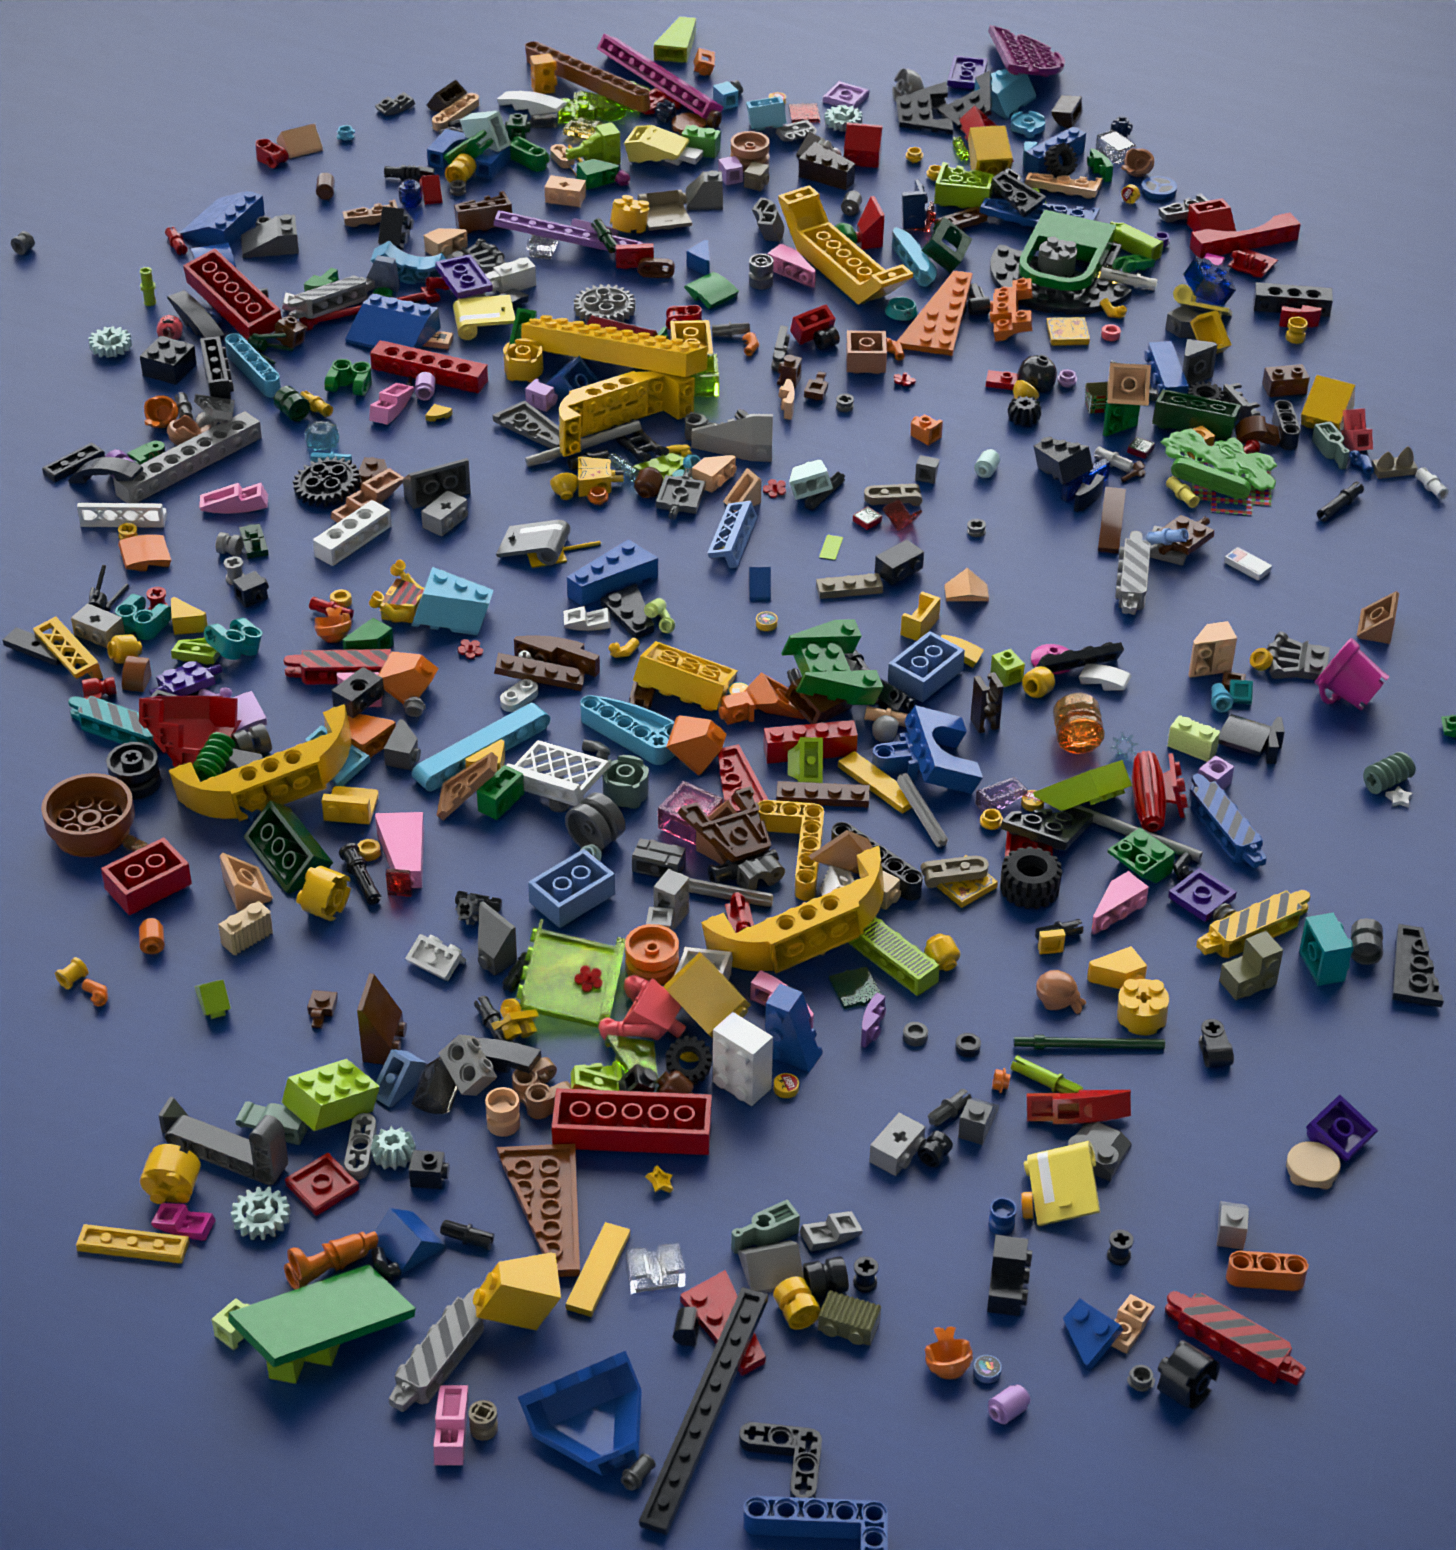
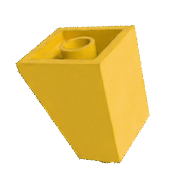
M1006 126L970 128L968 145L971 170L991 173L995 177L1004 171L1006 167L1011 169L1013 157Z
M1316 375L1301 413V424L1308 428H1314L1315 424L1331 421L1341 433L1344 427L1343 410L1354 408L1355 385Z
M701 952L663 986L712 1038L713 1029L732 1012L743 1018L751 1006Z
M546 1253L498 1262L493 1271L488 1273L481 1287L474 1293L473 1304L476 1307L477 1318L537 1330L561 1299L556 1254Z

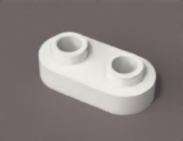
M524 679L501 694V708L508 712H514L524 707L538 696L537 683L530 679Z

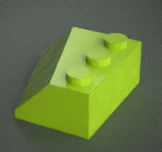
M943 162L935 183L934 204H939L943 207L952 205L958 208H973L976 206L980 208L985 198H991L993 188L991 181L994 174L978 170L968 172L962 166L952 168L949 167V163Z
M1123 760L1086 771L1035 791L1033 794L1034 797L1060 811H1064L1087 802L1093 805L1125 794L1124 789L1131 787L1132 784Z

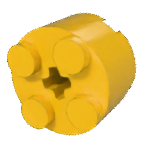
M623 195L622 199L614 200L610 224H612L614 229L622 232L631 233V230H637L636 233L644 232L647 226L649 202L633 200V197L629 195Z
M517 339L514 344L510 345L509 342L504 346V372L508 380L533 382L535 379H538L543 372V348L541 345L539 347L537 342L531 339Z
M324 866L310 867L306 872V882L303 889L298 893L296 902L301 905L303 911L328 921H333L336 919L333 915L336 911L341 913L348 901L351 888L347 887V881L351 882L350 878Z
M1126 980L1119 991L1117 1019L1119 1023L1125 1026L1129 1032L1137 1035H1152L1157 1033V1030L1161 1027L1163 1029L1167 1022L1169 995L1164 988V984L1159 980Z
M161 1144L153 1148L147 1158L140 1178V1184L143 1190L150 1195L152 1202L162 1204L165 1202L187 1203L189 1201L201 1167V1163L194 1153L188 1151V1154L179 1151L180 1146L173 1144Z

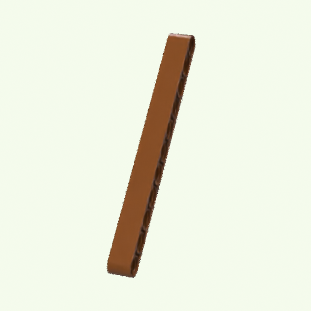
M532 41L525 44L526 60L529 64L530 56L551 54L553 60H556L557 70L554 71V75L636 111L643 112L651 108L648 89L542 43Z

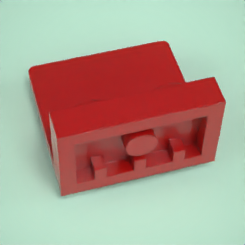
M653 243L616 245V268L638 267V263L642 258H654Z

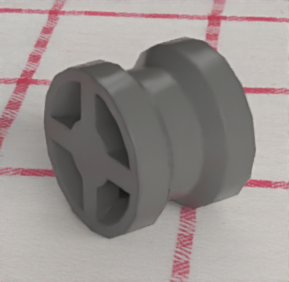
M22 231L11 240L13 250L20 255L25 254L28 249L33 248L35 245L34 238L26 231Z

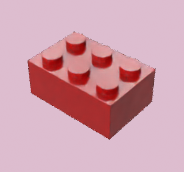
M164 837L101 868L105 890L128 915L192 884L189 863Z

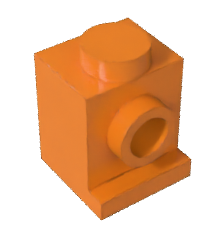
M698 48L693 60L694 71L699 72L702 76L711 75L715 66V52ZM702 56L708 57V61L702 60Z
M925 414L921 417L915 416L911 421L910 436L929 446L942 437L943 421H936Z
M747 691L722 696L721 706L718 708L720 718L725 720L727 725L745 720L753 722L755 704Z

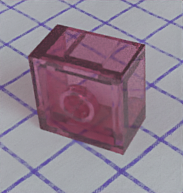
M683 781L658 807V828L696 845V830L680 817L677 812L682 806L698 802L706 816H709L723 804V798Z

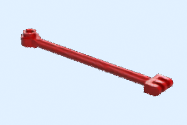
M422 287L421 293L402 296L397 299L412 302L426 300L429 304L438 302L440 296L435 289ZM362 305L337 310L316 318L301 317L299 322L307 326L306 331L313 329V326L318 324V322L358 314Z

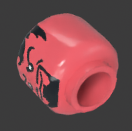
M166 315L159 320L157 325L158 337L165 336L179 340L182 335L183 325L178 317Z

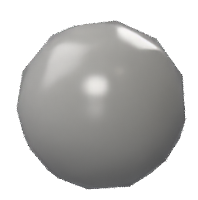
M883 715L878 717L872 725L873 736L881 743L893 742L897 734L899 722L892 716Z

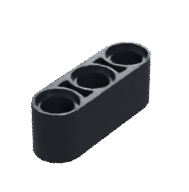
M1278 400L1274 404L1272 424L1278 426L1279 445L1285 450H1295L1298 447L1300 426L1293 405L1289 401Z

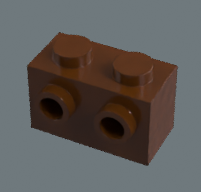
M1303 364L1265 367L1262 384L1269 397L1307 394L1310 377Z

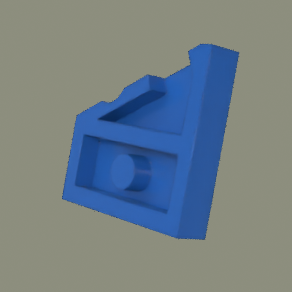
M1081 1298L1078 1299L1063 1318L1085 1366L1090 1371L1124 1331L1119 1323Z

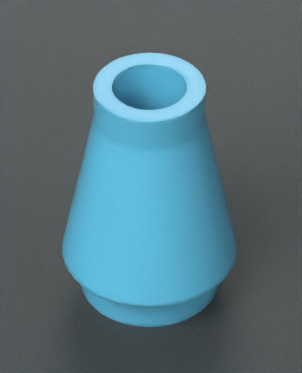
M1214 684L1211 688V705L1218 712H1227L1233 705V697L1223 684Z

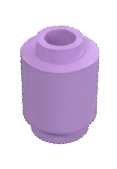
M422 372L416 377L414 391L420 400H429L434 395L436 379L431 373Z
M1020 1385L1007 1387L989 1400L988 1412L990 1417L996 1422L1007 1424L1027 1409V1405L1030 1404L1029 1394Z

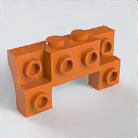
M1031 278L1012 280V287L995 289L993 301H990V322L994 323L995 341H1003L1016 333L1033 331L1031 310L1018 311V300L1033 298Z

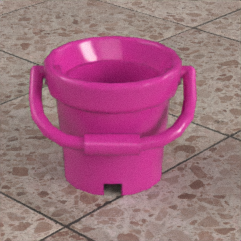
M1350 638L1314 683L1319 686L1320 696L1324 703L1333 704L1336 700L1343 698L1362 711L1364 706L1360 704L1361 701L1367 705L1384 684L1380 678L1382 677L1387 680L1390 676L1360 650V645L1353 638ZM1325 689L1334 692L1330 699L1327 698Z

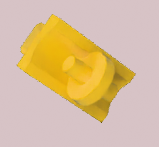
M510 998L504 1000L501 1005L500 1012L504 1019L491 1023L494 1031L502 1030L506 1040H512L518 1036L527 1038L537 1032L533 1019L537 1018L539 1014L536 1009L521 1011L519 1002L516 999Z

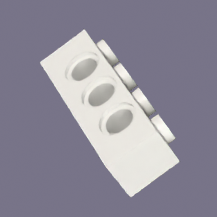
M371 500L314 538V556L334 566L391 527L390 509Z

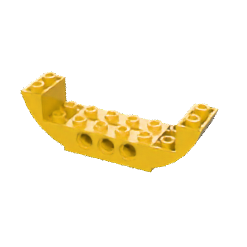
M632 371L569 391V395L563 399L559 407V448L562 456L566 457L581 452V437L611 428L613 425L627 423L631 419L636 420L663 410L676 419L686 417L690 412H694L695 378L654 371Z
M343 704L323 712L327 729L326 735H321L316 739L298 744L284 751L276 752L271 756L255 760L239 768L231 769L226 773L210 777L202 782L199 781L191 762L169 770L177 799L187 808L199 814L220 819H238L240 822L248 819V815L241 812L239 806L251 812L256 809L262 812L270 800L284 805L326 789V784L344 766L351 747V730L345 705Z
M876 846L872 849H867L857 855L860 879L844 887L834 889L821 897L813 898L800 906L790 908L777 916L767 918L754 926L744 928L738 933H735L724 913L712 916L701 922L707 949L732 952V967L749 971L774 970L775 973H779L859 938V935L864 934L863 929L873 921L883 902L885 888L880 847Z

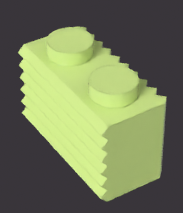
M1181 715L1177 717L1170 727L1167 746L1208 762L1217 752L1220 731Z

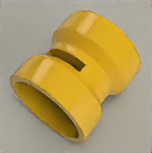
M1301 317L1290 318L1286 340L1294 344L1303 343L1306 335L1304 331L1307 329L1308 324L1307 320Z

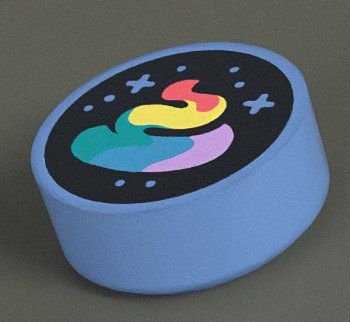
M992 1355L979 1356L975 1360L973 1367L975 1378L986 1384L996 1382L1001 1376V1362Z

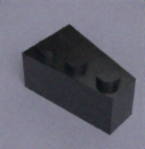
M1045 437L1041 439V442L1033 445L1038 468L1048 475L1052 474L1055 480L1060 479L1063 485L1093 469L1089 446L1081 445L1078 442L1071 443L1066 442V440H1057L1052 437Z

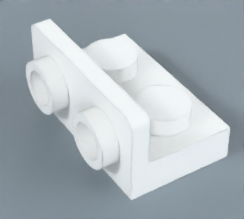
M419 934L405 958L409 963L446 981H449L459 963L465 965L467 961L461 955L462 950L451 944L447 947L442 944L439 938L433 935L426 937L422 934Z

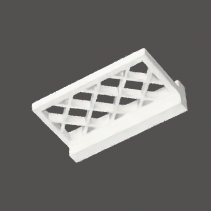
M537 740L515 765L508 763L507 766L523 773L524 791L576 806L584 799L583 795L610 767L608 760ZM540 749L547 751L546 753L535 756V754ZM565 756L564 758L552 761L553 757ZM549 759L547 763L536 765L537 762ZM578 760L582 761V763L573 766L569 764ZM533 764V767L531 768H523L524 766ZM565 764L567 766L566 768L554 771L555 767ZM599 766L595 770L587 771V768ZM551 769V772H549V773H546V774L539 773V772H542V771ZM580 770H584L585 772L575 776H572L571 774ZM567 774H568V776H569L568 778H565V779H559V778H557V777L564 776V775H567ZM586 780L581 786L576 784V782Z

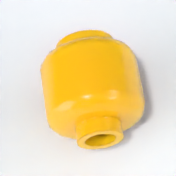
M132 634L115 635L108 642V656L115 663H125L127 656L138 657L142 653V644Z
M1043 666L1033 668L1022 679L1024 691L1033 698L1043 697L1055 685L1053 673Z
M936 934L927 940L924 953L939 964V970L950 971L957 966L960 950L952 937Z

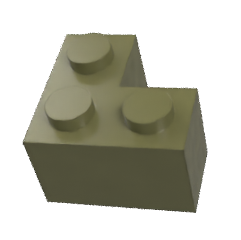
M1267 931L1246 938L1243 956L1222 964L1219 978L1220 983L1235 1000L1273 987L1277 984L1283 949Z

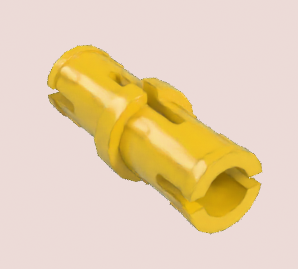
M306 390L300 393L310 402V410L313 412H319L324 417H329L333 413V407L325 403L321 397L314 396Z

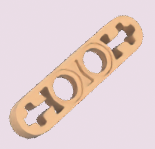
M468 93L432 118V128L437 131L446 129L449 121L466 116L479 106V96L475 93Z

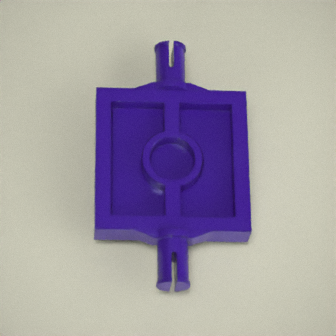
M197 661L187 662L182 667L166 670L163 674L156 676L160 687L149 690V693L152 695L156 690H161L177 696H186L216 684L213 675L222 673V667L219 663L205 668Z

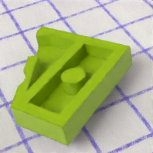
M669 453L666 456L663 455L648 462L645 461L634 465L633 473L637 475L643 468L654 467L660 471L664 480L665 475L672 476L674 471L684 469V457Z
M205 637L178 640L171 650L172 659H179L184 662L197 661L206 665L214 664L220 656V653L207 643Z
M614 1061L611 1066H603L602 1063H593L589 1066L585 1064L575 1065L571 1071V1089L619 1091L618 1081L622 1078L621 1062Z

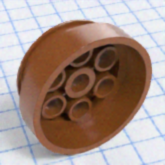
M98 773L76 775L59 782L48 791L41 806L44 826L48 835L61 850L78 857L100 856L118 848L127 839L135 816L132 794L128 786L113 776Z

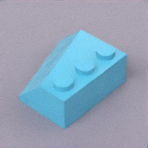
M1007 69L998 70L991 74L992 110L1004 119H1008L1010 114L1016 113L1020 106H1025L1036 98L1028 74L1019 73L1018 75H1013ZM975 79V90H974V91L980 89V87H979V85H978L976 79Z
M432 567L411 626L419 627L420 624L430 625V629L438 630L439 627L449 628L452 632L478 635L493 590Z

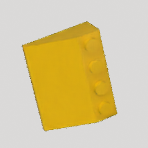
M655 641L640 656L633 681L638 682V685L641 687H653L658 689L663 695H675L680 697V700L683 702H694L700 704L701 708L713 711L721 706V697L727 695L728 687L733 683L738 670Z

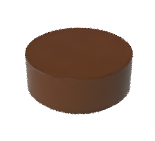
M716 110L710 112L707 118L708 127L714 129L719 127L722 120L721 112Z

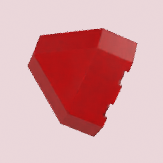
M154 696L139 698L140 724L153 735V740L163 753L168 754L175 768L189 762L193 765L212 733H224L231 738V734L236 732L242 720H237L238 698L223 696Z

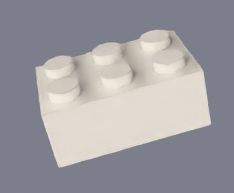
M732 1012L713 1029V1082L718 1087L724 1088L735 1095L739 1100L753 1106L772 1086L773 1036Z

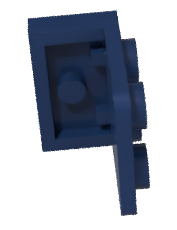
M915 179V191L902 193L903 229L925 227V220H928V211L925 209V203H928L927 192H924V185L920 184L919 179Z

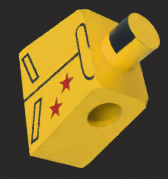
M578 457L579 497L588 496L590 489L595 486L604 487L609 494L612 492L611 482H624L623 470H611V460Z

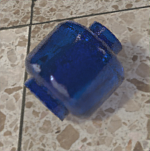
M408 179L399 185V201L405 207L415 208L422 202V187L418 182Z

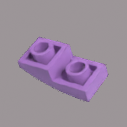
M878 992L869 1002L863 1016L861 1046L864 1048L872 1040L875 1041L881 1032V1027H879L880 1021L886 1013L885 996Z

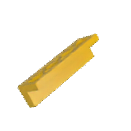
M57 617L33 628L35 635L76 679L87 673L91 678H98L99 680L103 678L98 661ZM50 628L52 630V634L42 633ZM55 640H57L61 645H53V644H54ZM65 652H70L72 657L64 656ZM76 663H79L81 666L78 670L75 669Z

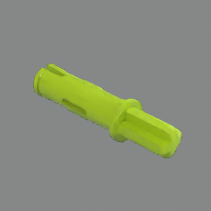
M1019 1055L1014 1058L1017 1062L1013 1061L1011 1064L1012 1071L1051 1088L1054 1093H1079V1090H1083L1082 1086L1064 1078L1063 1074H1055L1021 1058Z

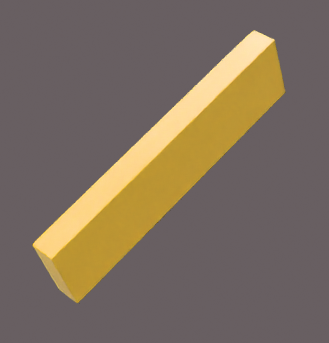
M854 751L838 761V768L860 784L870 785L869 790L900 813L903 814L912 808L897 781Z
M605 1222L566 1302V1310L592 1317L630 1237V1229Z
M84 1224L76 1243V1248L80 1252L182 1264L189 1245V1237Z

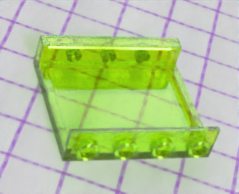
M540 919L538 928L533 927L530 942L534 943V947L528 946L525 961H530L529 966L524 965L521 980H525V984H519L516 999L521 1000V1010L536 1009L540 1015L598 1028L602 1019L610 1018L626 938L617 937L615 946L544 930L542 929L544 919ZM582 966H589L590 972L594 968L601 970L602 975L600 979L603 981L601 988L595 989L592 986L591 992H584L582 985L575 983L574 978L577 974H580Z

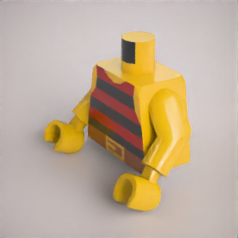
M400 559L392 565L390 572L394 576H400L401 579L396 578L385 596L381 592L375 591L371 596L369 604L372 608H380L379 611L383 620H390L395 623H412L424 587L416 583L409 573L406 574L404 572L406 565Z

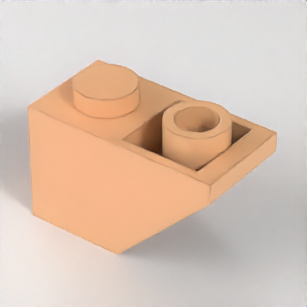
M438 228L424 235L425 251L432 256L442 253L444 257L455 251H460L462 247H468L467 231L465 229Z
M736 456L703 458L692 467V478L705 481V490L713 493L736 473Z

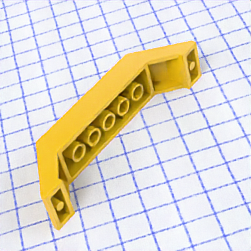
M810 185L778 195V200L796 250L858 305L888 295L913 278V273L903 264L885 270L828 221L819 198L820 194Z

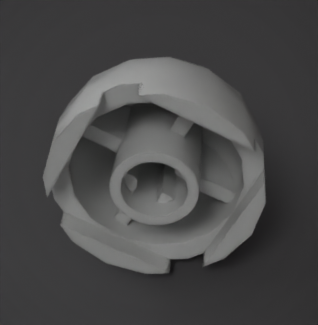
M901 69L894 79L897 83L896 87L892 88V96L896 102V97L923 89L924 85L921 76L911 69Z

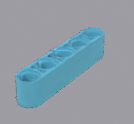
M240 334L227 335L225 337L227 357L266 397L273 398L281 388L279 373Z

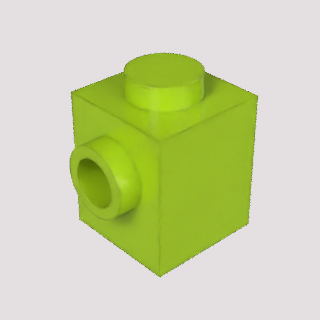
M1011 649L992 655L990 672L996 673L1004 687L1022 681L1025 663Z

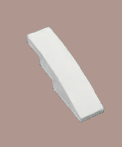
M526 91L505 92L497 99L499 106L513 104L515 110L528 109L530 115L558 112L567 105L564 100Z

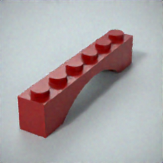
M1291 213L1275 215L1267 223L1249 230L1217 231L1205 229L1191 233L1190 249L1199 259H1204L1207 253L1219 256L1237 250L1242 251L1244 248L1254 249L1298 240L1301 223Z

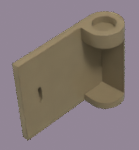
M681 189L638 194V201L649 202L647 220L649 231L692 226V221L684 208V204L687 203L686 193H683Z

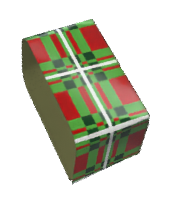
M1108 381L1085 383V404L1089 413H1104L1106 411Z

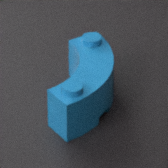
M388 241L374 249L370 261L374 263L377 255L395 258L400 282L415 284L416 282L426 283L427 277H441L435 269V262L446 260L442 253L430 257L413 256L399 250Z

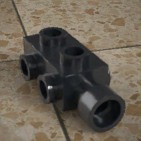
M862 667L860 670H870V669L867 668V667ZM880 678L883 689L876 703L881 705L884 702L888 705L887 708H892L891 711L908 714L916 705V699Z

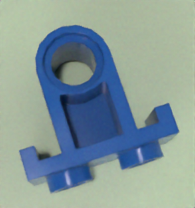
M900 733L898 742L881 743L873 748L872 764L887 775L907 773L911 780H917L920 767L908 733Z

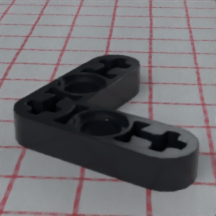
M748 1422L741 1427L739 1442L744 1450L794 1456L790 1497L816 1498L822 1448V1436L817 1430L758 1422ZM750 1434H755L754 1440L749 1439ZM765 1435H768V1442H764ZM782 1435L788 1439V1442L779 1445L773 1441V1438ZM807 1440L812 1441L811 1453L805 1452ZM803 1462H808L814 1466V1469L804 1472L798 1466ZM801 1482H807L805 1495L800 1494Z

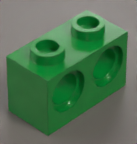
M507 765L501 767L492 778L477 790L478 811L495 820L502 816L524 795L523 773Z

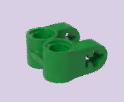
M348 359L335 360L325 377V391L337 392L340 386H347L352 383L353 394L365 396L372 385L371 365L365 361L352 364Z

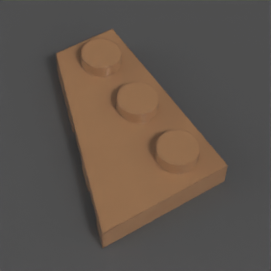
M395 199L390 200L388 205L383 206L398 208ZM377 203L371 209L361 207L342 212L345 226L356 227L359 224H377V222L381 221L383 205Z
M493 752L442 783L437 816L444 821L486 781L495 775L498 757Z

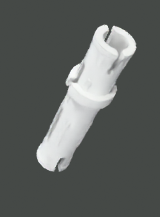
M1104 267L1101 268L1099 279L1132 285L1136 289L1140 287L1155 291L1157 279L1144 277L1139 273L1135 275Z

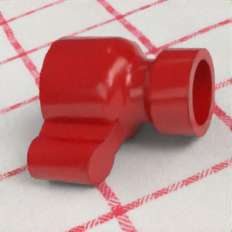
M114 677L105 678L104 681H100L98 678L81 680L85 699H88L90 696L102 699L104 694L108 696L117 694Z

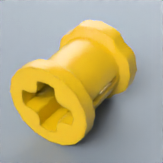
M74 957L71 960V964L63 970L58 969L55 972L57 981L65 989L72 988L76 980L89 974L86 965L77 957Z

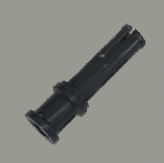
M355 843L345 844L339 850V857L345 861L347 872L355 877L358 886L366 898V902L370 905L378 903L381 900V894L378 892L366 869L367 862L359 854L360 849Z
M771 849L735 862L726 860L724 864L718 866L710 865L707 868L709 880L718 884L729 879L736 880L738 865H741L746 860L755 861V859H758L760 861L763 857L772 855L778 861V854L775 849Z

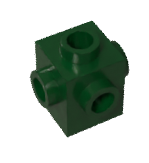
M520 113L510 114L509 120L505 121V129L508 132L509 140L513 141L517 136L526 140L527 133L531 131V122H528L527 115Z

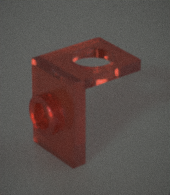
M930 201L927 209L925 227L913 228L911 230L930 232L937 215L934 212L933 201Z
M899 499L883 508V511L898 531L913 524L922 513V510H919L910 515Z
M387 868V894L411 897L413 888L411 886L410 870Z

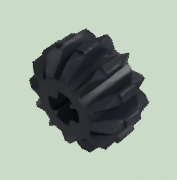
M1018 396V398H1013L1009 403L1007 413L1009 421L1014 422L1015 425L1020 424L1022 427L1024 425L1031 427V424H1037L1038 420H1040L1042 410L1040 401L1035 400L1034 397Z

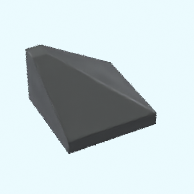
M174 1097L168 1098L158 1115L162 1133H167L181 1115L188 1116Z

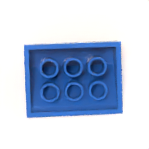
M245 191L217 198L179 234L184 239L206 245L228 242L229 246H231L257 222L259 217L265 215L263 195L252 191Z
M372 294L363 302L345 338V342L373 349L382 340L420 349L441 329L438 308L413 303L412 301L399 300L394 297H385L380 294Z

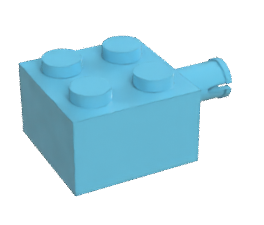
M781 96L746 102L749 124L755 131L765 130L767 126L779 128L787 123L784 102Z

